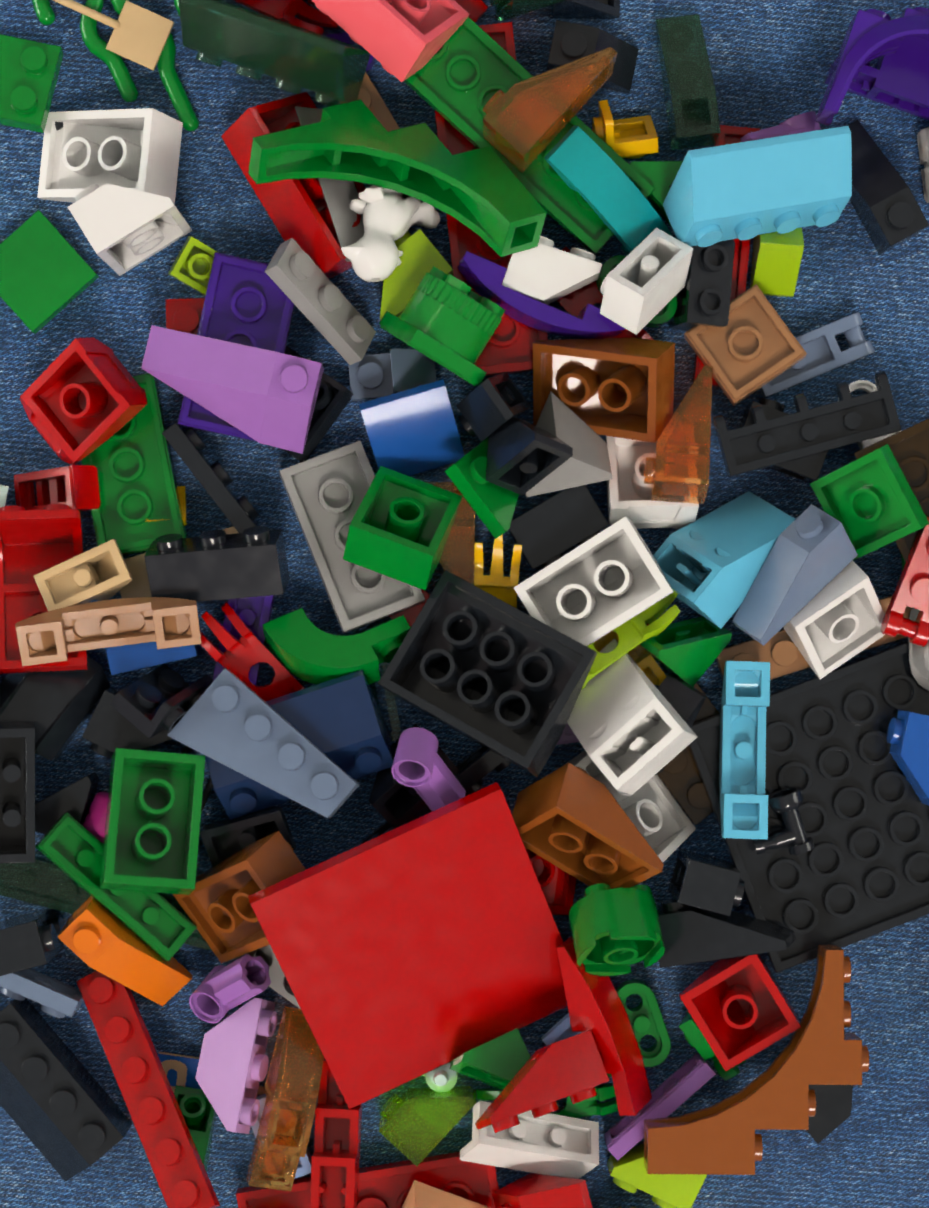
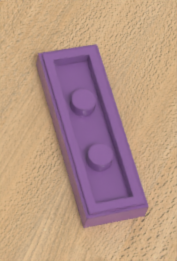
M696 1053L651 1093L652 1099L635 1116H624L604 1134L607 1149L617 1161L644 1138V1119L668 1117L716 1075L708 1060H704L699 1053Z

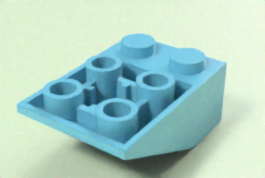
M748 491L702 516L695 522L670 534L653 556L671 588L678 594L676 598L722 629L742 604L779 535L795 518Z

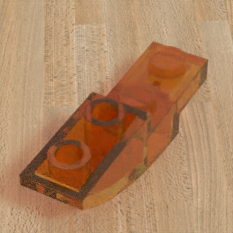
M284 1007L264 1087L267 1097L246 1177L249 1186L291 1191L299 1158L305 1157L317 1104L324 1056L302 1010L298 1008Z

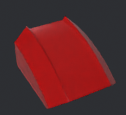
M94 337L75 338L20 396V401L29 421L60 460L70 465H75L101 446L147 405L145 389L139 386L115 356L113 350Z

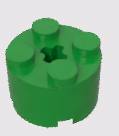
M604 883L591 885L585 889L586 897L580 899L571 907L569 920L576 960L579 967L581 964H584L585 972L598 976L624 975L632 973L630 965L643 961L646 968L656 963L664 955L665 947L657 907L650 886L635 885L630 888L611 889L610 885Z

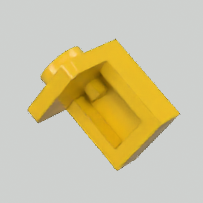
M608 100L598 101L599 117L592 118V130L619 156L637 159L647 154L659 153L658 136L651 115L613 120Z

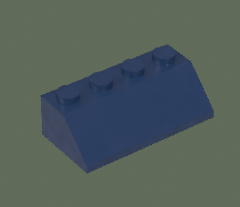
M363 670L265 701L354 780L392 767L394 754L390 731ZM204 755L214 790L230 820L291 800Z

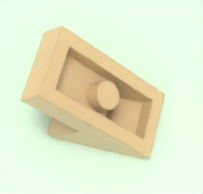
M115 539L33 576L48 611L88 603L92 600H109L133 580Z

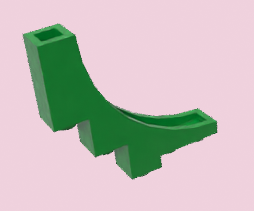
M361 99L323 108L321 122L253 137L248 173L256 184L307 178L362 182L392 189L422 200L453 216L478 234L500 257L538 246L547 212L490 146L452 155L426 123L387 132Z

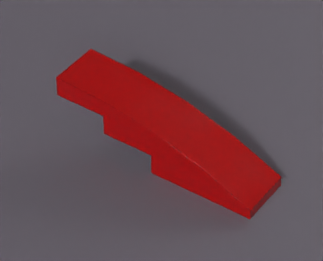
M571 936L557 947L572 1032L591 1030L606 1073L612 1074L619 1116H635L652 1099L641 1051L626 1010L610 977L589 974L585 972L584 964H581L580 967L578 966L573 937Z
M325 1058L319 1060L318 1105L315 1108L314 1153L311 1159L310 1208H356L362 1104L351 1109L348 1108Z

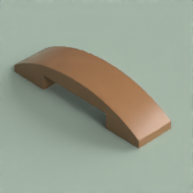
M135 597L88 602L41 613L15 624L22 667L68 661V652L156 642L157 650L202 644L197 603L195 600L180 598Z

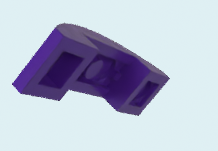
M468 251L463 255L457 267L478 294L505 310L504 314L534 329L557 336L579 339L614 337L625 330L624 327L601 315L600 308L591 304L586 305L579 312L578 317H575L501 285L507 268Z

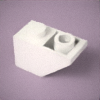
M540 236L537 247L512 254L502 285L548 305L598 280L602 263L595 261L596 255L583 249L571 248L569 253L553 248L554 241Z

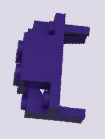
M907 7L899 18L891 20L887 13L880 10L867 9L863 11L859 9L849 24L839 55L829 68L824 82L828 86L815 121L830 126L834 114L838 113L847 91L929 120V9L923 7L910 9ZM878 58L876 67H870V61Z

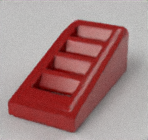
M70 465L14 475L16 505L22 506L26 510H44L46 506L52 504L69 505L71 509L79 511L98 509L100 507L98 470L94 465ZM33 482H36V491H37V502H38V506L35 505V494H34V483H33Z

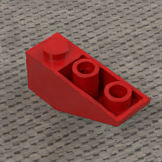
M591 1030L536 1050L475 1122L477 1130L492 1125L494 1132L497 1133L520 1124L517 1115L531 1110L535 1119L559 1110L556 1101L570 1096L572 1104L597 1096L595 1086L608 1082L609 1078Z

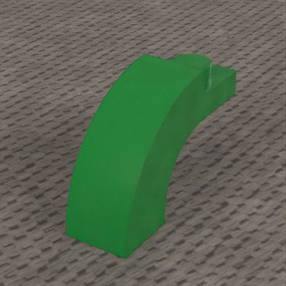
M303 608L262 624L267 649L291 674L315 685L359 670H363L368 684L380 681L379 664L391 662L410 630V626L403 615L359 634L349 636L333 635L317 628L308 619Z

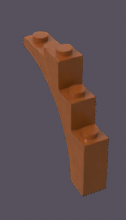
M818 945L815 981L806 1011L800 1021L801 1028L794 1032L790 1042L767 1070L741 1091L711 1107L676 1117L644 1119V1166L647 1174L755 1175V1161H762L763 1157L761 1134H755V1130H809V1117H815L816 1114L814 1089H809V1085H862V1072H868L869 1051L867 1045H862V1040L856 1034L844 1033V1028L851 1026V1005L849 1001H844V983H850L851 962L849 956H844L842 948L837 945Z

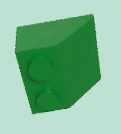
M380 466L349 525L343 560L426 590L440 561L463 496Z

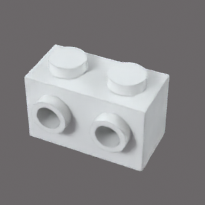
M656 228L611 270L603 280L600 288V293L603 294L600 314L637 335L685 287L694 248Z

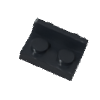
M734 240L717 242L709 247L691 246L694 249L685 287L676 295L677 309L669 321V328L686 330L699 325L725 327L729 322L735 242Z
M164 663L119 691L110 705L150 739L164 729L170 732L214 680L210 676L205 675L189 685L178 672L172 670Z

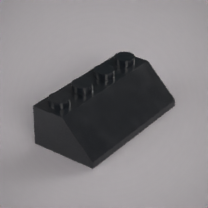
M27 998L24 1001L14 999L0 1011V1105L64 1181H67L90 1167L121 1141L132 1123Z

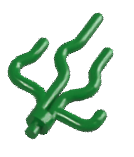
M32 0L34 11L40 23L47 26L54 23L55 13L49 0ZM86 0L85 6L101 13L104 0ZM110 0L114 10L120 16L126 0ZM173 0L186 31L192 34L197 33L201 29V21L192 1ZM81 14L79 28L84 44L93 55L105 62L123 100L134 102L138 97V90L123 58L106 50L108 43L98 34V21ZM170 32L158 60L157 68L179 120L183 123V128L192 132L198 128L199 120L175 69L176 46L173 35Z

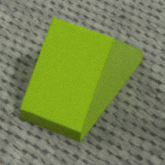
M802 227L785 234L772 232L757 235L753 238L750 288L757 284L765 296H794L804 250Z

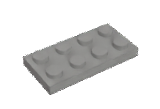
M361 440L279 470L280 478L343 634L424 603L425 598L420 588L343 560L349 525L375 477Z

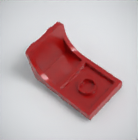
M52 504L46 506L44 510H26V508L17 505L0 508V674L88 670L87 650L68 652V661L22 667L15 624L19 621L48 612L33 576L84 553L81 514L79 510L71 509L69 505Z

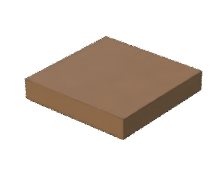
M757 284L730 302L727 326L699 325L684 333L686 341L733 406L797 364L807 355Z

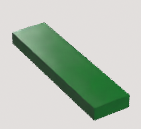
M68 812L64 813L35 847L161 958L169 961L197 927L159 893L100 889L104 844Z

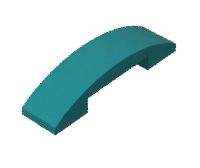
M574 125L544 157L567 186L577 191L623 244L621 249L626 255H629L656 228L672 236L664 221L641 191L579 126Z

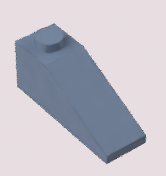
M812 504L779 535L732 620L735 626L764 646L858 555L842 523Z

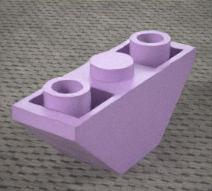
M254 997L204 1034L195 1079L227 1131L249 1134L250 1127L254 1126L258 1119L260 1102L256 1097L259 1082L265 1079L268 1071L269 1059L265 1055L268 1037L273 1036L277 1026V1012L274 1011V1002Z

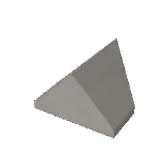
M550 391L536 427L550 432L572 447L573 456L525 493L526 497L612 479L606 442Z

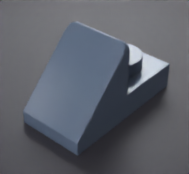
M394 348L390 349V353L364 355L361 361L352 365L348 364L350 391L353 393L352 401L373 400L436 381L435 362L415 349Z

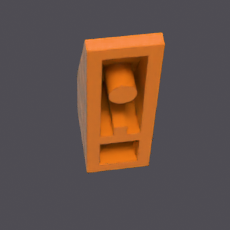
M92 896L69 917L57 936L90 968L161 1006H164L193 978V975L174 957L169 961L161 958Z

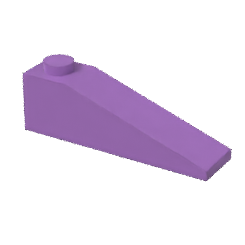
M152 325L141 369L188 397L258 443L303 454L324 371L322 363L280 352Z

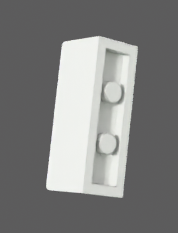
M479 1101L473 1106L472 1141L460 1150L459 1157L461 1161L542 1175L579 1179L599 1165V1122L551 1113L534 1119L530 1110L517 1115L520 1124L497 1133L494 1132L492 1125L477 1130L475 1122L492 1104L491 1102Z

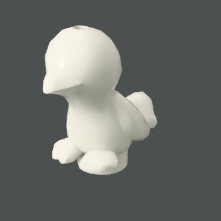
M372 185L358 194L360 199L351 200L349 204L350 210L357 214H363L364 236L356 243L342 247L341 251L346 258L351 260L352 267L358 277L367 282H380L388 278L395 268L402 263L399 257L403 255V251L398 250L395 241L403 237L413 225L429 229L436 228L440 222V216L435 207L426 202H421L413 197L404 198L403 193Z

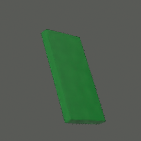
M149 373L132 376L139 386L145 389L147 405L118 432L81 460L82 465H94L98 470L100 507L91 510L97 545L99 546L115 539L122 556L147 551L152 542L163 535L180 534L182 538H187L182 520L169 443L162 434L166 431L157 382L156 378ZM147 520H160V521L145 522V521H147Z

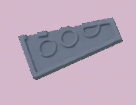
M224 668L167 735L326 818L331 819L360 785L226 668Z

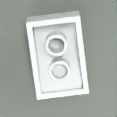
M154 108L49 112L43 137L37 198L75 203V196L86 187L98 184L100 187L105 183L169 197L175 204L183 123ZM55 122H63L62 129L56 130Z

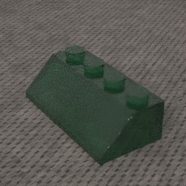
M179 0L183 46L198 51L197 60L221 67L223 60L237 64L235 73L255 80H261L262 74L277 78L275 87L292 93L300 94L302 87L317 92L315 101L329 106L339 105L342 101L352 102L357 100L370 58V53L365 49L222 0Z

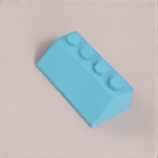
M849 126L688 150L663 203L676 238L689 246L709 247L720 241L732 239L749 240L761 234L772 232L785 234L796 228L813 225L825 227L836 222L852 196V137Z

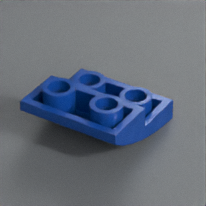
M443 379L359 404L378 470L380 466L411 476L455 463L464 456Z

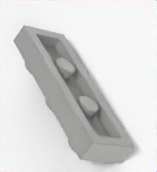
M293 238L281 243L268 264L265 273L349 365L361 361L376 331Z

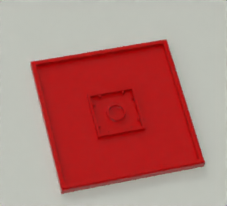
M497 782L248 896L250 905L349 1109L449 1063L473 1048L516 1028L525 1027L567 1007L557 947L563 943V940L502 789Z

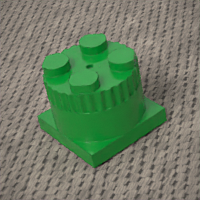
M433 266L429 273L426 272L400 317L398 318L386 311L379 324L381 325L380 328L474 386H479L487 372L474 364L500 324L505 310L486 297H481L471 291L472 288L461 280Z

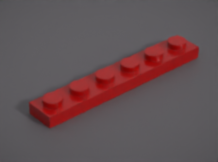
M98 971L77 980V985L167 1207L216 1208L220 1206L131 989Z

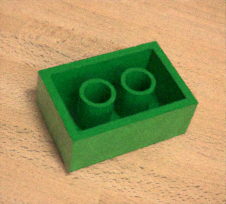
M124 748L115 749L111 758L100 889L189 895L195 890L205 756Z

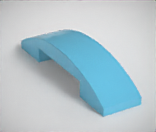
M725 661L719 748L722 838L768 840V795H765L766 712L767 707L770 706V662Z

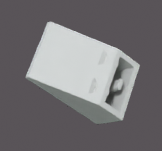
M613 639L600 652L609 653L617 647L618 641ZM628 653L597 674L586 684V687L581 690L567 721L588 756L617 791L630 795L638 791L698 737Z

